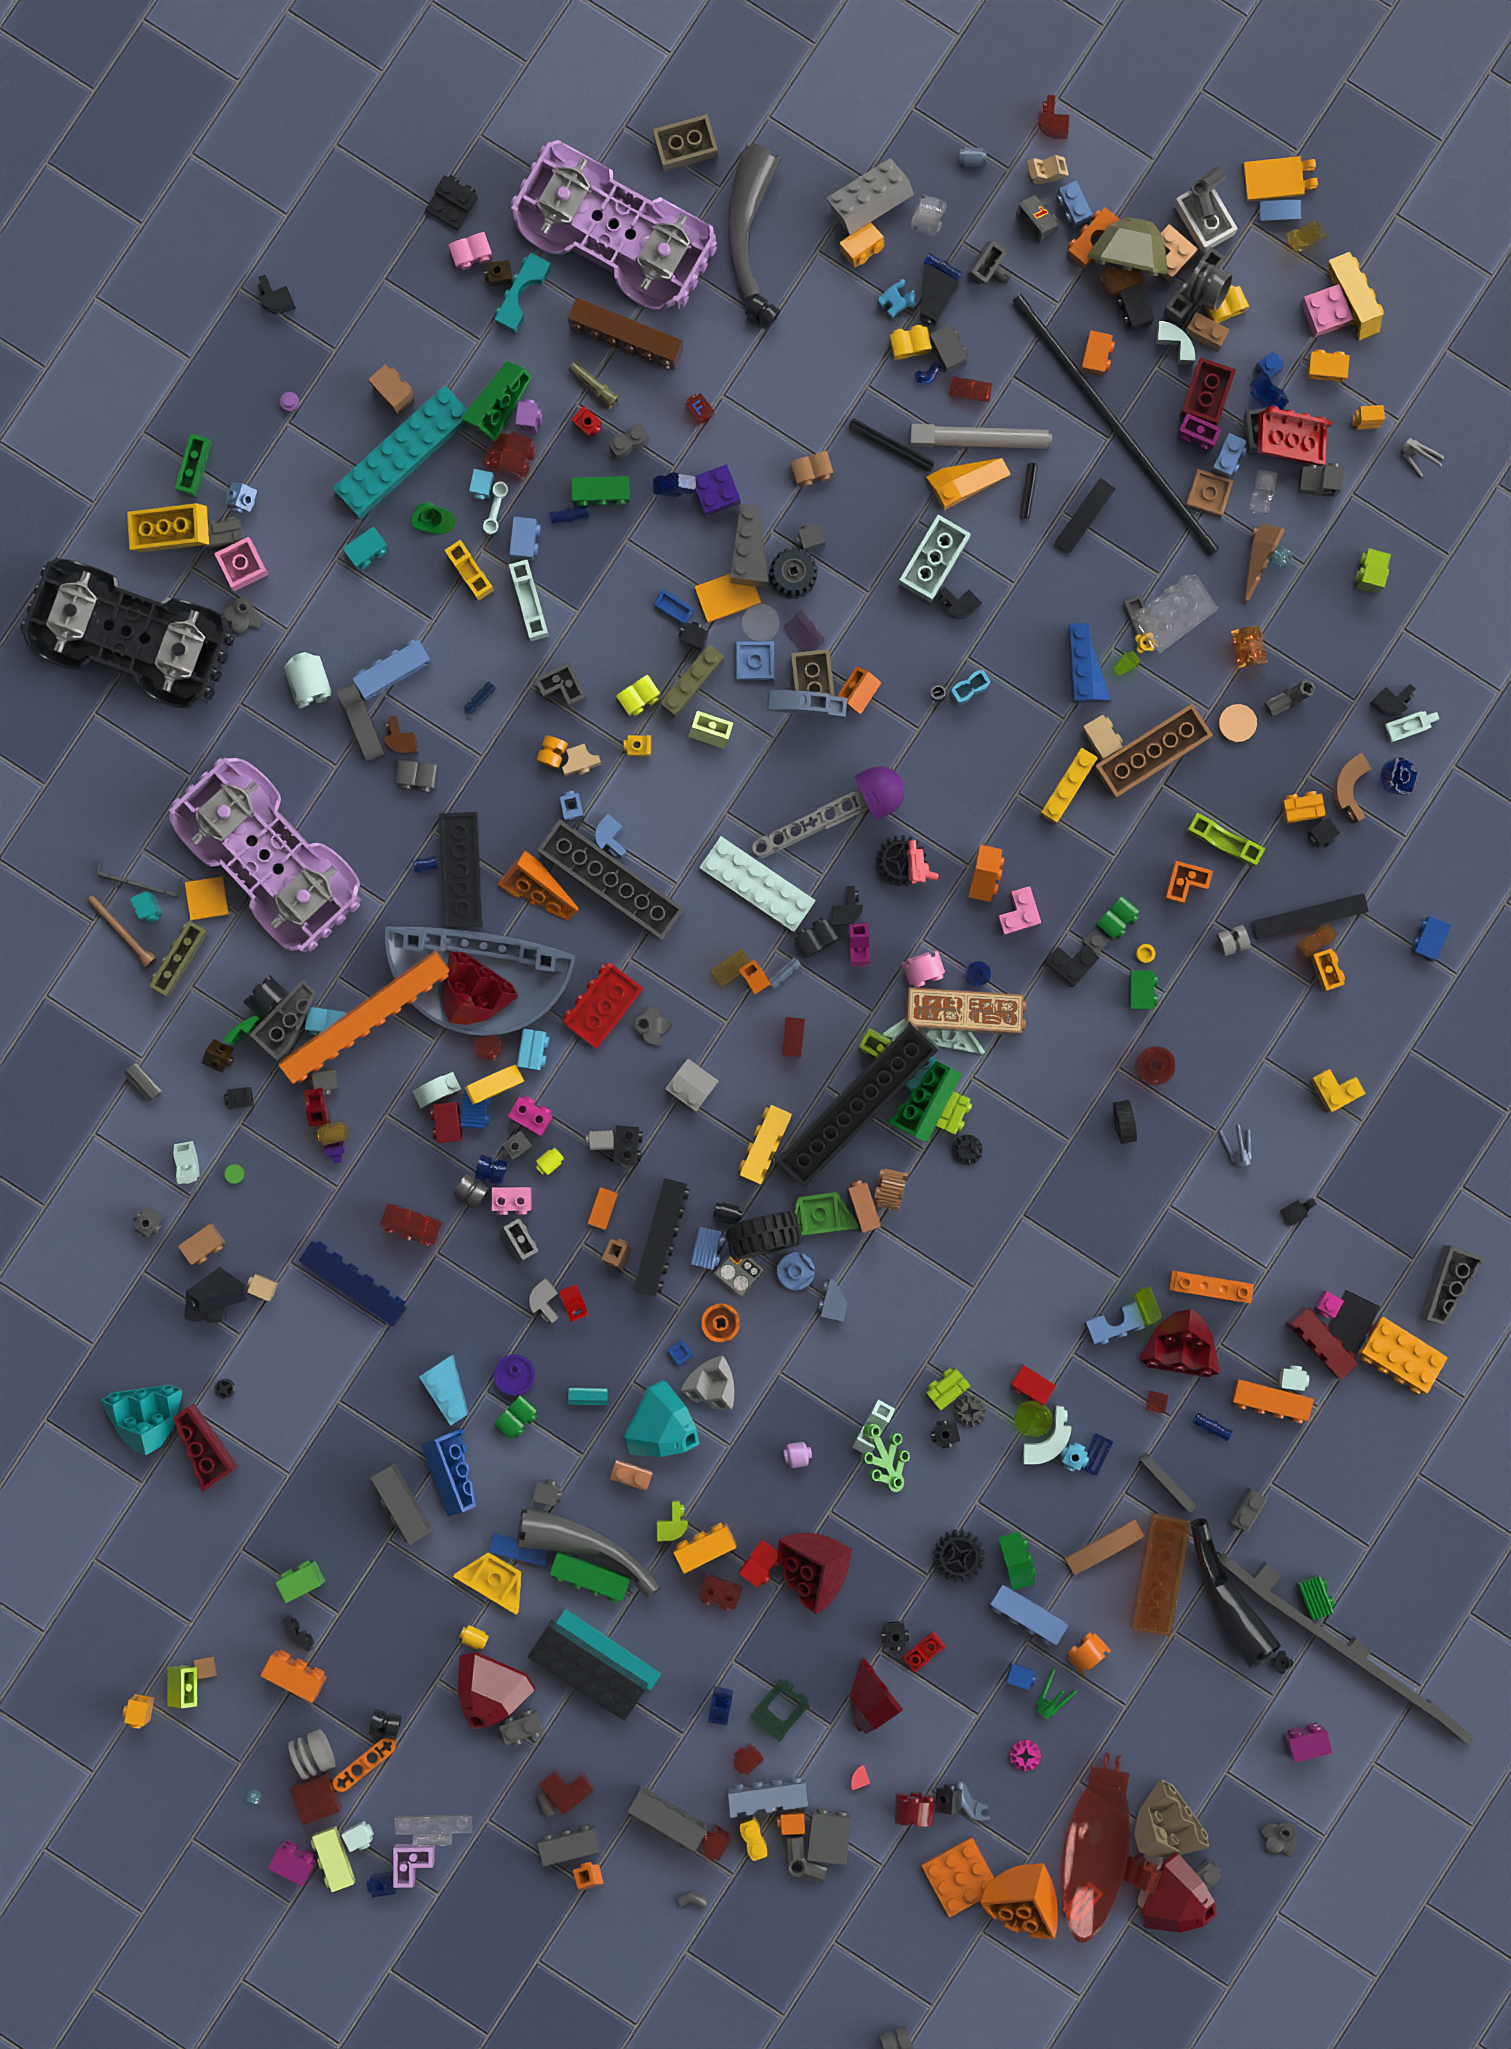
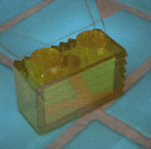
M342 1120L320 1126L317 1131L319 1142L327 1145L349 1139L346 1121Z

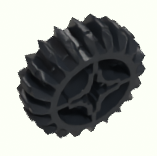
M895 835V842L892 843L891 839L888 838V846L884 843L881 844L884 851H877L882 857H876L875 860L881 862V864L876 865V868H883L879 875L881 876L886 873L887 876H885L884 881H887L889 877L892 878L891 885L897 880L898 887H901L902 881L905 882L906 886H909L908 875L903 876L904 868L908 866L905 846L909 847V845L905 841V835L901 836V841H898V837ZM900 846L898 855L886 857L890 849ZM902 851L903 859L907 863H904L900 870V863L896 861V858H900L899 856H901ZM886 863L894 864L897 867L898 874L891 873Z
M956 1529L953 1530L954 1536L946 1532L948 1537L946 1540L940 1536L939 1538L943 1543L936 1542L935 1546L940 1549L933 1550L934 1554H938V1557H934L933 1561H940V1563L935 1565L936 1569L942 1567L943 1569L940 1571V1574L943 1575L947 1572L946 1579L948 1580L951 1575H954V1582H957L958 1576H960L962 1582L965 1581L964 1575H967L969 1580L972 1579L970 1573L973 1572L977 1575L978 1572L975 1568L982 1569L983 1567L978 1561H985L984 1557H979L985 1551L982 1549L978 1550L983 1544L981 1542L975 1544L978 1537L975 1536L970 1539L972 1535L970 1531L964 1536L965 1532L963 1529H961L960 1535H957ZM955 1540L966 1541L972 1546L959 1548ZM950 1544L952 1553L943 1560L944 1549ZM954 1547L960 1553H964V1556H962L964 1564L958 1558L954 1559V1555H956ZM974 1551V1561L968 1567L966 1557ZM958 1563L963 1570L954 1571L946 1565Z

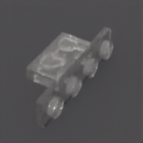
M471 1814L395 1816L394 1819L395 1834H413V1845H452L453 1833L473 1832Z

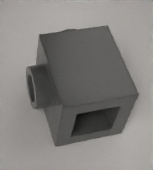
M807 524L802 526L801 530H798L799 536H796L798 547H802L804 552L826 545L821 524L815 526Z
M337 1070L311 1073L312 1078H309L311 1089L323 1088L325 1095L331 1094V1090L339 1089Z
M520 1131L502 1144L504 1147L502 1151L508 1159L512 1158L515 1160L533 1146L524 1133Z
M546 1479L545 1482L537 1481L532 1501L555 1506L556 1502L560 1503L563 1491H559L560 1486L556 1485V1481Z
M1207 1858L1193 1869L1204 1882L1207 1889H1210L1222 1878L1219 1874L1221 1871L1219 1866L1214 1861L1210 1863Z

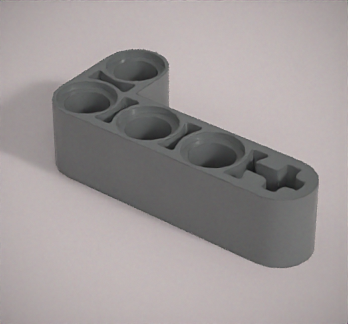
M353 683L337 690L366 761L384 755V750L357 685Z

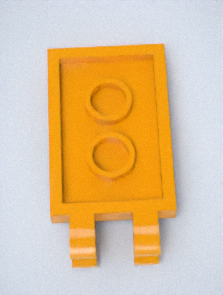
M1301 156L1244 162L1247 201L1304 196V190L1316 189V186H1318L1317 178L1303 180L1302 172L1315 170V159L1301 162Z

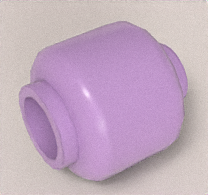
M804 1442L787 1444L786 1449L783 1450L785 1464H789L790 1468L805 1467L809 1464V1459L812 1458L811 1448L806 1447Z

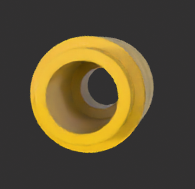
M468 1625L467 1628L463 1627L459 1638L462 1639V1644L476 1650L478 1648L483 1650L489 1636L484 1631Z

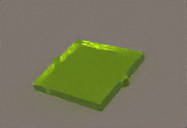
M1150 1286L1145 1289L1141 1288L1139 1292L1133 1294L1145 1326L1155 1324L1157 1320L1163 1318Z

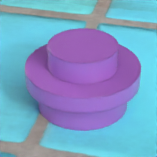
M286 392L280 398V405L286 411H294L299 406V398L293 392Z

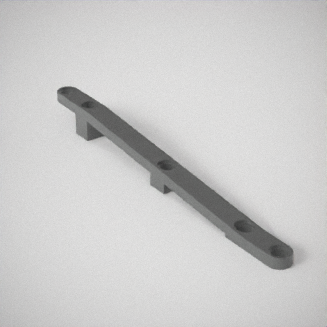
M1224 1552L1219 1557L1220 1563L1263 1599L1435 1717L1466 1744L1469 1745L1475 1737L1432 1701L1423 1699L1366 1659L1371 1650L1354 1636L1346 1645L1273 1594L1270 1590L1281 1578V1575L1266 1562H1263L1251 1576Z

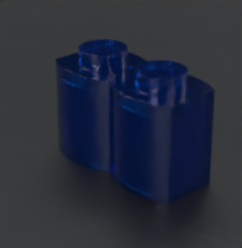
M672 472L667 476L660 475L653 479V493L656 495L678 497L681 494H691L696 490L694 475Z

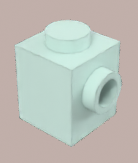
M1290 1365V1369L1281 1368L1280 1388L1305 1391V1387L1309 1385L1307 1371H1303L1301 1366Z
M362 1821L343 1831L341 1835L349 1851L352 1852L357 1848L363 1850L370 1846L369 1842L373 1839L372 1835L374 1833L369 1824L366 1825L365 1821Z

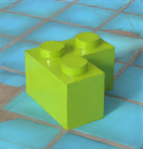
M1370 548L1365 553H1362L1359 564H1362V567L1357 571L1354 582H1357L1356 588L1375 594L1384 589L1389 573L1387 568L1391 554Z

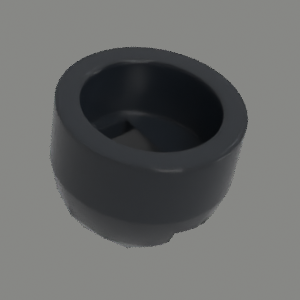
M940 685L934 686L931 689L932 699L936 702L943 701L946 697L945 688Z

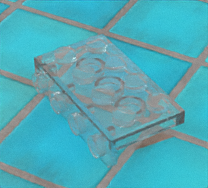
M1186 574L1182 576L1178 584L1169 586L1164 590L1165 593L1162 596L1153 598L1149 601L1150 605L1146 608L1142 607L1134 613L1135 616L1132 618V621L1137 622L1157 654H1160L1218 610V607L1197 575Z

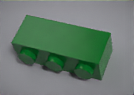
M190 434L175 486L178 493L197 498L212 446L209 438Z
M629 476L572 478V502L578 507H586L588 504L607 506V503H615V506H625L626 503H630Z

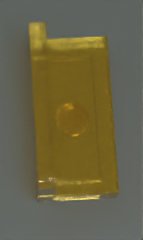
M741 948L711 969V972L723 987L740 975L739 969L751 961Z

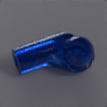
M933 362L929 371L918 370L914 377L921 384L932 382L941 366Z

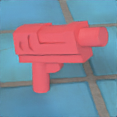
M916 840L908 841L909 850L906 851V854L908 856L909 881L912 884L917 882L924 883L926 882L925 878L937 881L939 875L930 872L928 864L924 863L923 849L916 848Z

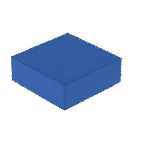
M681 1340L667 1350L677 1366L694 1356L684 1340Z

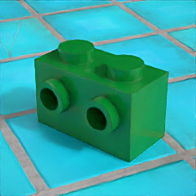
M1129 971V1010H1153L1154 1006H1157L1158 997L1157 994H1154V987L1158 985V976L1154 975V971Z

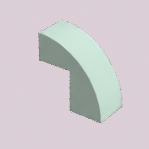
M1159 321L1157 324L1156 344L1179 345L1178 364L1193 365L1195 362V351L1186 333L1174 324Z
M878 1400L852 1448L861 1453H872L875 1445L872 1439H867L864 1436L863 1429L865 1425L869 1423L877 1424L882 1434L895 1408Z

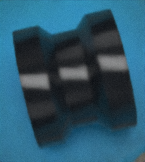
M229 1379L218 1381L214 1387L215 1395L221 1399L231 1397L235 1393V1384Z

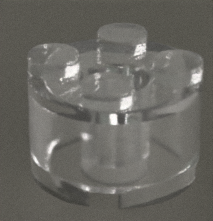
M920 194L918 198L920 204L915 207L910 231L929 237L937 236L942 226L940 218L945 213L947 203L943 202L942 199Z

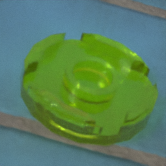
M1030 1401L1018 1407L1014 1416V1422L1018 1430L1023 1434L1031 1437H1040L1051 1429L1053 1416L1045 1405L1043 1407L1039 1405V1402Z

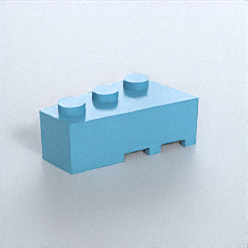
M451 1355L419 1376L450 1425L469 1414L454 1355Z

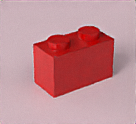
M1023 1364L1010 1383L1014 1386L1012 1390L1021 1396L1023 1393L1029 1395L1028 1400L1037 1406L1039 1403L1045 1405L1056 1385Z

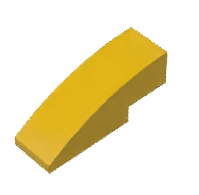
M515 1064L464 1088L474 1105L524 1082Z

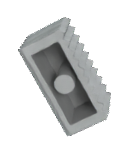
M591 1130L589 1135H586V1146H590V1150L614 1149L615 1140L612 1130Z

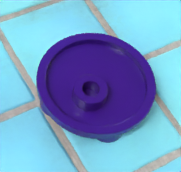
M508 1355L502 1358L495 1367V1383L507 1395L517 1396L524 1394L534 1383V1367L527 1358L521 1355Z

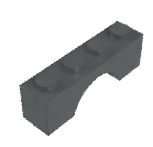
M1210 246L1199 263L1203 260L1208 263V266L1214 265L1215 275L1226 257ZM1190 277L1175 294L1164 311L1166 316L1178 324L1195 303L1194 298L1189 300L1185 297Z

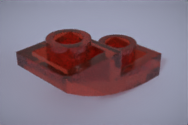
M952 376L949 396L989 403L993 384Z
M501 432L496 442L492 441L482 465L501 472L515 437Z

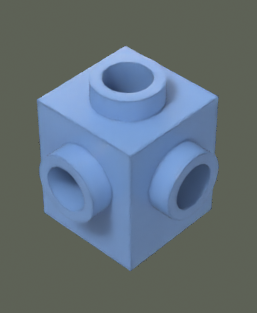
M232 482L227 492L225 504L232 507V511L240 514L243 511L251 512L257 490L242 483Z

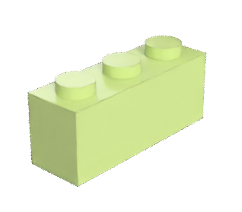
M337 1826L314 1833L311 1845L313 1850L318 1852L319 1858L317 1861L320 1869H324L326 1887L330 1888L331 1892L353 1885L356 1879Z

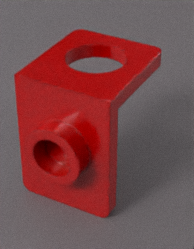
M576 1284L559 1291L570 1322L588 1315L586 1305ZM577 1311H582L578 1315H573Z

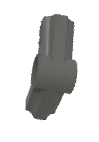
M1215 166L1200 179L1195 180L1189 190L1198 220H1206L1215 215L1209 193L1227 179L1223 170L1218 166ZM1201 187L1203 193H1197L1194 188Z
M1306 679L1284 690L1282 694L1266 701V709L1274 717L1289 708H1295L1304 703L1305 699L1312 696L1316 687L1313 682Z
M793 1835L786 1837L790 1874L794 1877L800 1876L822 1884L827 1866L805 1860L803 1836ZM800 1862L802 1868L798 1871L794 1870L792 1864Z

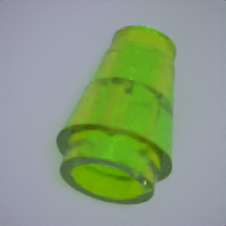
M1133 650L1127 651L1113 669L1120 677L1138 667L1141 660Z

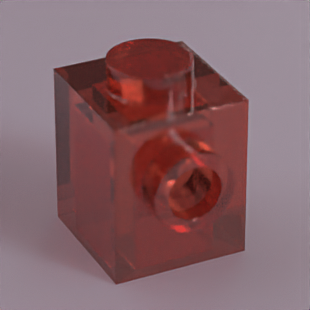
M498 1035L474 1039L477 1058L486 1057V1061L498 1059L497 1055H501V1050H504L502 1038L498 1039Z
M751 1742L745 1748L740 1747L734 1753L735 1769L740 1774L744 1772L747 1776L764 1760V1756Z

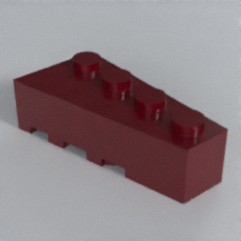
M1301 1307L1285 1323L1334 1376L1342 1380L1358 1365L1355 1362L1357 1358L1351 1351H1346L1342 1347V1341L1337 1336H1332L1329 1332V1327L1317 1319L1316 1313L1310 1307Z
M195 1404L173 1417L181 1440L185 1444L188 1458L192 1462L195 1476L200 1483L201 1492L238 1468V1465Z

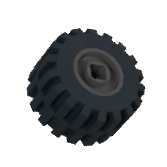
M792 547V550L786 548L784 552L781 553L780 551L773 558L769 571L770 583L773 585L775 592H779L780 596L783 597L785 595L788 599L791 597L799 599V596L804 597L807 592L810 593L816 583L818 574L817 565H815L816 561L814 558H811L810 553H805L804 549L796 550V547Z

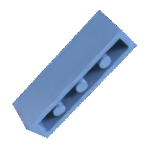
M419 640L409 641L404 645V649L392 651L388 654L389 657L383 661L379 659L372 664L370 669H362L355 674L356 677L353 680L366 701L432 662Z
M1003 1583L999 1585L989 1602L992 1605L991 1609L1000 1615L1002 1612L1009 1616V1621L1016 1625L1021 1623L1026 1626L1024 1630L1032 1635H1035V1633L1042 1636L1041 1640L1050 1646L1052 1643L1057 1646L1069 1626L1063 1620Z

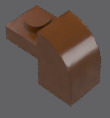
M396 715L389 716V722H386L387 732L391 733V735L384 736L388 747L400 755L419 753L416 734L414 732L400 734L398 717Z

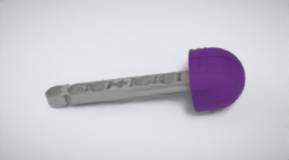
M877 766L855 775L859 789L818 808V811L772 832L769 837L766 835L753 843L752 850L760 858L767 857L775 853V850H782L870 809L877 821L893 813L901 805L904 798L902 779L895 771L887 767ZM855 798H856L857 803L859 804L858 807H857L856 803L853 801V799H855ZM847 802H851L853 805L850 811L843 810V805ZM828 811L835 812V817L831 820H827L825 817ZM811 820H814L816 822L815 827H812L810 825ZM802 824H804V825L806 826L805 828H806L808 831L805 832V829L803 828ZM795 827L801 829V833L798 836L791 835V831ZM776 836H783L784 840L781 844H774ZM760 844L766 845V850L763 853L757 852V847Z

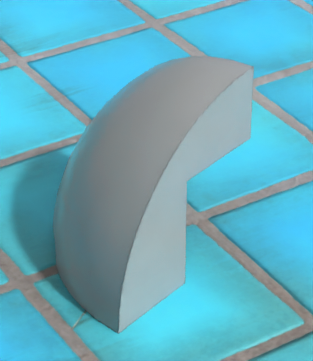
M723 1355L712 1358L696 1368L684 1382L681 1392L696 1403H699V1401L709 1403L710 1408L732 1410L734 1382L730 1367Z

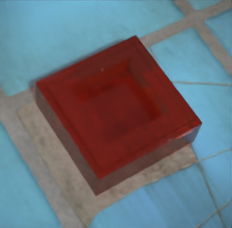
M1149 1391L1145 1410L1165 1414L1168 1394Z

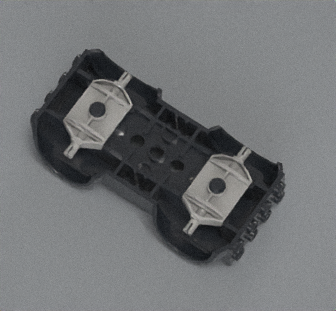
M56 558L50 562L48 561L42 567L40 573L42 578L40 583H37L34 588L35 596L33 602H29L27 618L23 619L20 626L21 634L24 636L26 644L37 655L51 663L68 669L80 670L93 662L132 676L141 691L151 698L173 707L188 709L200 701L208 704V701L213 699L215 694L214 685L216 682H219L222 671H220L221 666L226 664L228 659L227 650L229 646L233 645L235 640L234 632L227 625L223 614L178 598L167 597L160 603L119 588L118 579L115 575L81 562ZM107 620H112L115 624L114 629L111 631L104 629V623ZM124 627H131V634L124 637L122 629ZM143 633H148L151 637L150 642L147 644L140 642V636Z

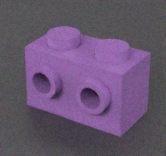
M528 399L523 400V402L518 401L516 417L518 432L537 435L538 425H542L543 414H541L542 410H539L538 404L535 401Z

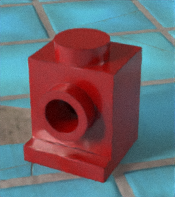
M583 406L572 418V424L589 439L592 435L596 436L602 429L600 427L602 425L601 420L590 412L586 406ZM587 419L592 421L590 425H586L584 422Z

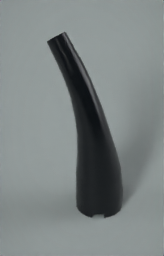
M1205 1518L1194 1519L1190 1523L1194 1546L1211 1598L1230 1641L1249 1668H1254L1266 1660V1657L1272 1652L1275 1653L1281 1647V1644L1229 1579L1215 1550L1208 1521Z

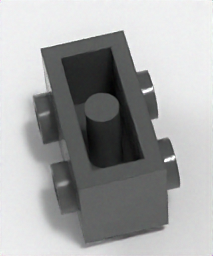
M530 1709L520 1713L521 1716L517 1718L511 1716L502 1720L503 1723L500 1724L499 1728L506 1745L511 1744V1746L522 1743L524 1738L534 1739L541 1735L540 1732L543 1731L544 1727L537 1710L532 1711Z

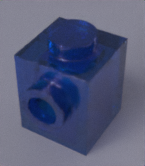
M393 1871L372 1874L369 1878L370 1880L367 1881L368 1892L372 1893V1898L394 1895L397 1892V1888H393Z

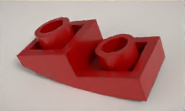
M932 1631L902 1658L911 1670L916 1672L929 1662L932 1657L943 1650L946 1645Z

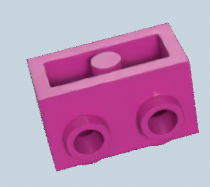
M526 1095L524 1098L519 1097L508 1117L542 1136L554 1117L550 1114L551 1110L543 1105L540 1108L533 1105L535 1101Z

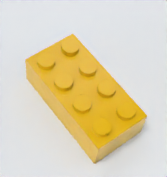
M194 503L127 512L129 548L132 551L142 553L209 545L207 506Z

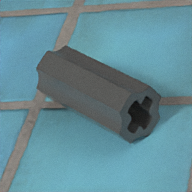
M137 1063L130 1066L124 1073L149 1102L157 1098L162 1092Z

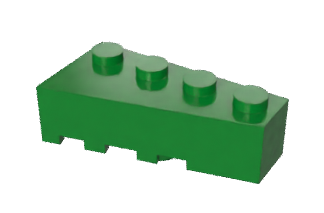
M506 361L461 419L477 434L496 442L533 376L525 368Z
M936 1061L921 1079V1084L911 1091V1096L905 1104L902 1103L894 1117L891 1116L887 1122L927 1142L962 1073Z

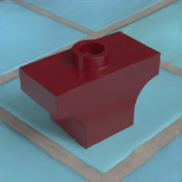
M324 1089L304 1090L305 1111L309 1127L330 1123Z

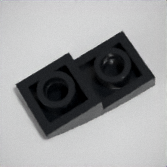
M292 1615L285 1617L282 1621L291 1637L307 1652L311 1651L314 1644L311 1633L308 1634L306 1630L299 1633L298 1629H300L297 1619H293Z

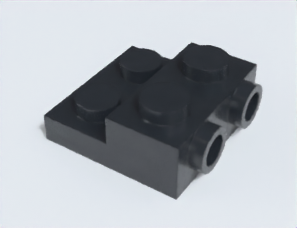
M444 175L434 190L435 194L425 210L459 230L478 199L475 193L476 190L467 184L465 187L460 185L459 180L453 175H449V177Z

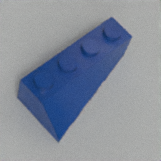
M1089 623L1070 624L1068 626L1073 703L1111 701L1090 636Z
M463 1428L421 1444L448 1517L476 1507L472 1481H469L468 1476L470 1468L469 1464H466L465 1459L466 1445L463 1444L461 1436L464 1435Z

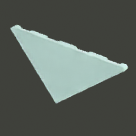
M905 1018L884 1032L883 1035L894 1038L905 1027ZM920 1029L937 1046L979 1054L985 1053L972 1032Z

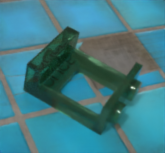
M779 1679L750 1714L754 1721L779 1742L785 1737L786 1732L803 1712L810 1707L808 1703L809 1698L802 1692L798 1694L794 1691V1685L787 1679L785 1681ZM782 1689L800 1703L785 1721L779 1719L768 1709V1705Z

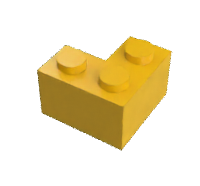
M1330 1069L1310 1079L1328 1113L1366 1094L1357 1077H1353L1339 1085Z

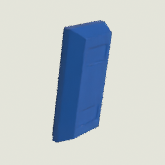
M662 589L653 603L655 607L684 625L695 610L664 589Z

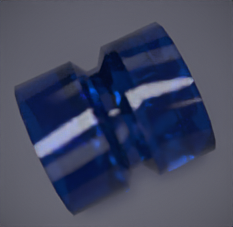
M982 961L971 963L965 971V980L973 987L984 986L991 977L989 966Z
M482 1154L477 1165L475 1178L483 1181L489 1179L490 1183L501 1186L508 1162L499 1159L493 1161L492 1157Z

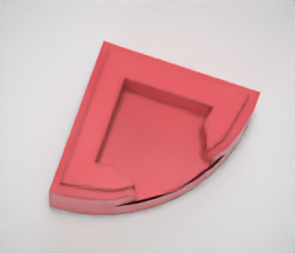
M864 1764L859 1766L852 1775V1790L870 1784Z

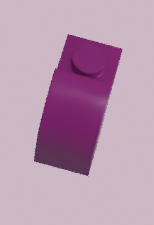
M868 923L849 924L851 967L870 966Z

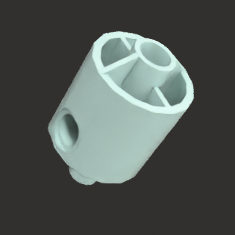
M306 652L294 655L284 666V671L298 708L307 707L313 701L322 703L327 701L328 697H331L332 692L320 656Z

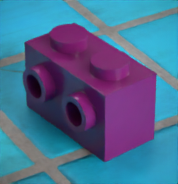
M1187 413L1177 436L1183 442H1193L1197 444L1198 448L1208 451V449L1212 450L1215 446L1222 428Z

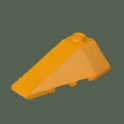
M998 458L945 467L928 475L926 479L942 509L946 510L1011 474L1003 459Z

